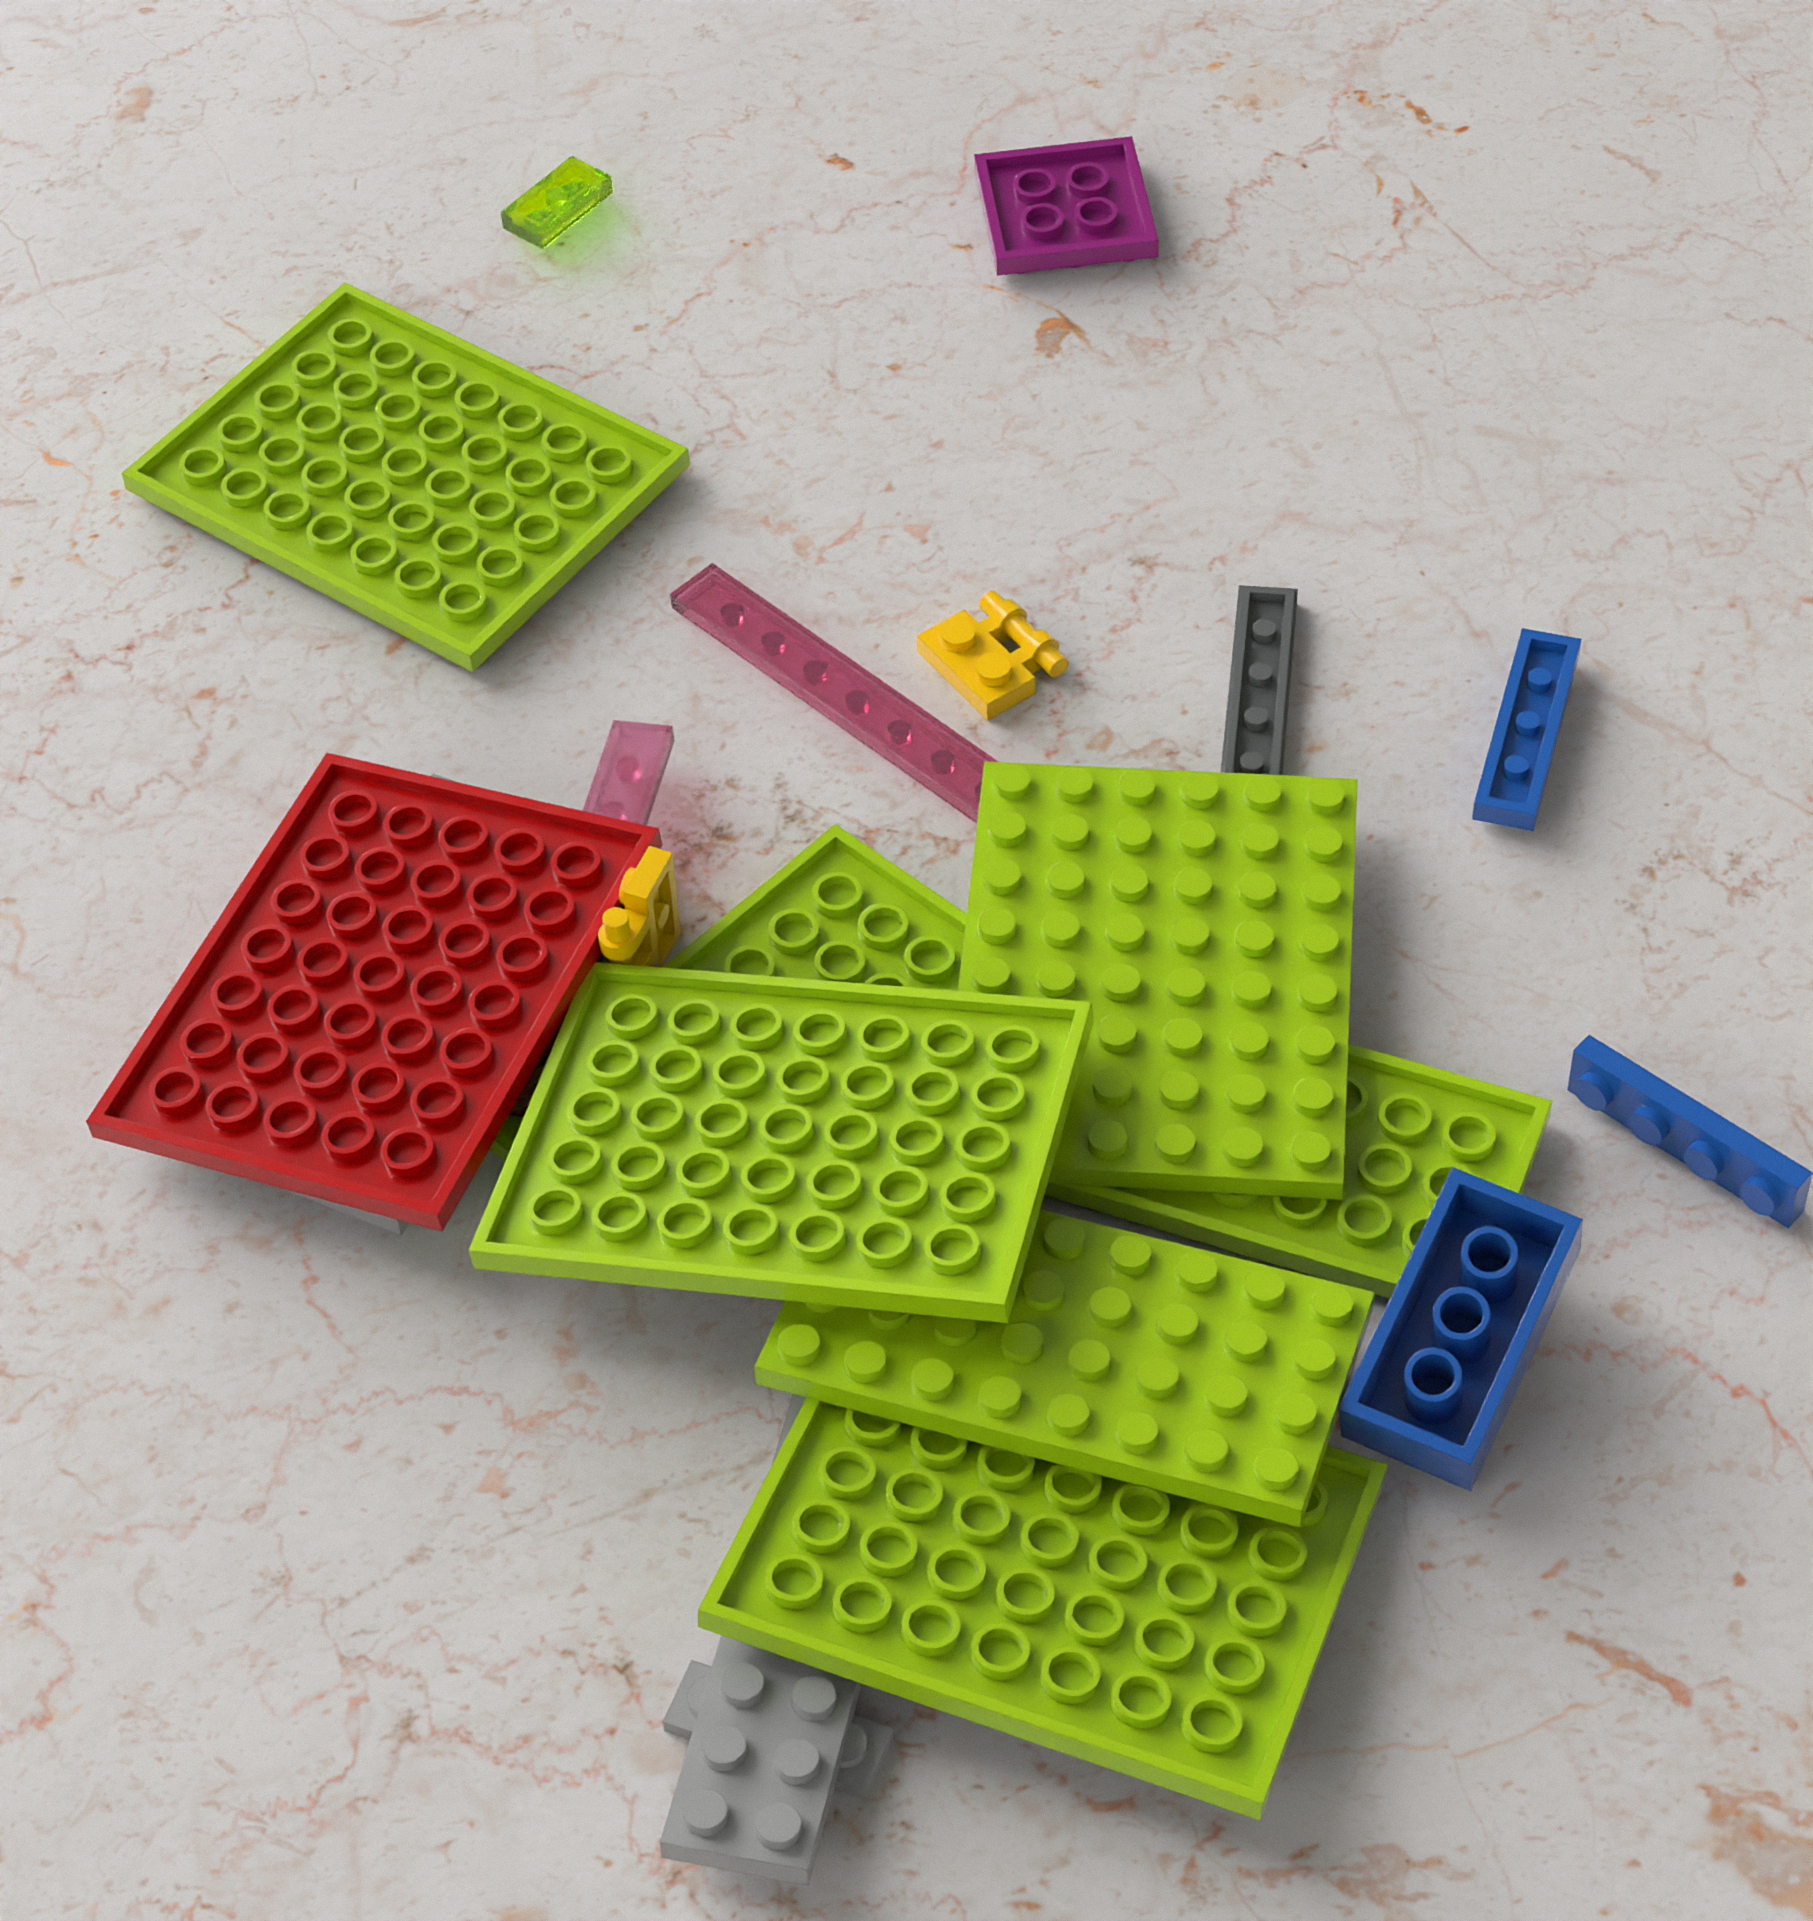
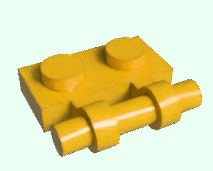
M995 590L984 594L979 602L980 609L989 616L986 619L977 622L963 609L916 635L917 652L987 721L1036 694L1035 677L1032 675L1034 672L1043 668L1051 677L1056 678L1062 675L1069 665L1068 659L1058 651V641L1047 631L1042 629L1036 630L1026 620L1027 613L1013 599L1005 600ZM1009 638L1020 646L1019 649L1011 653L1000 644Z
M649 846L637 868H629L622 879L619 890V902L625 906V909L614 907L606 910L603 914V925L599 929L598 938L601 953L608 958L606 963L663 967L681 934L673 853Z

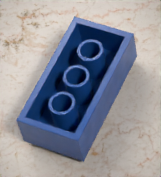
M1452 1167L1339 1406L1341 1437L1471 1492L1579 1255L1583 1219Z

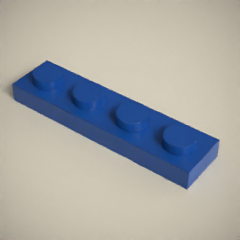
M1525 628L1521 629L1476 793L1472 820L1534 831L1578 663L1582 639Z
M1588 1035L1573 1050L1567 1090L1576 1095L1585 1106L1608 1115L1630 1129L1642 1142L1656 1145L1686 1164L1698 1177L1712 1180L1742 1199L1754 1212L1769 1216L1788 1229L1804 1212L1813 1175L1812 1171L1593 1036Z

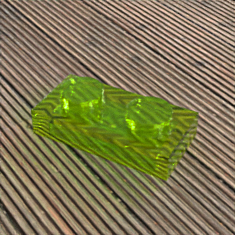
M570 156L501 211L503 229L544 249L613 193L612 176L574 156Z

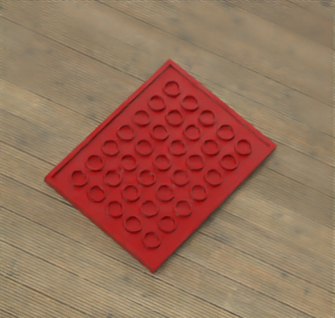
M326 752L87 1118L86 1123L92 1137L443 1232L565 1018L573 997L601 954L598 932L603 925L602 917L604 912L614 907L625 909V906L619 902V890L626 871L631 867L637 868L649 846L659 849L663 846L659 828Z

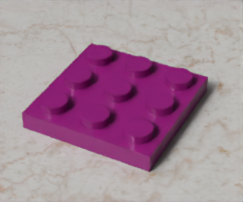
M1132 136L974 154L975 175L997 276L1025 274L1060 268H1077L1086 265L1121 261L1130 262L1138 259L1158 257L1159 240Z

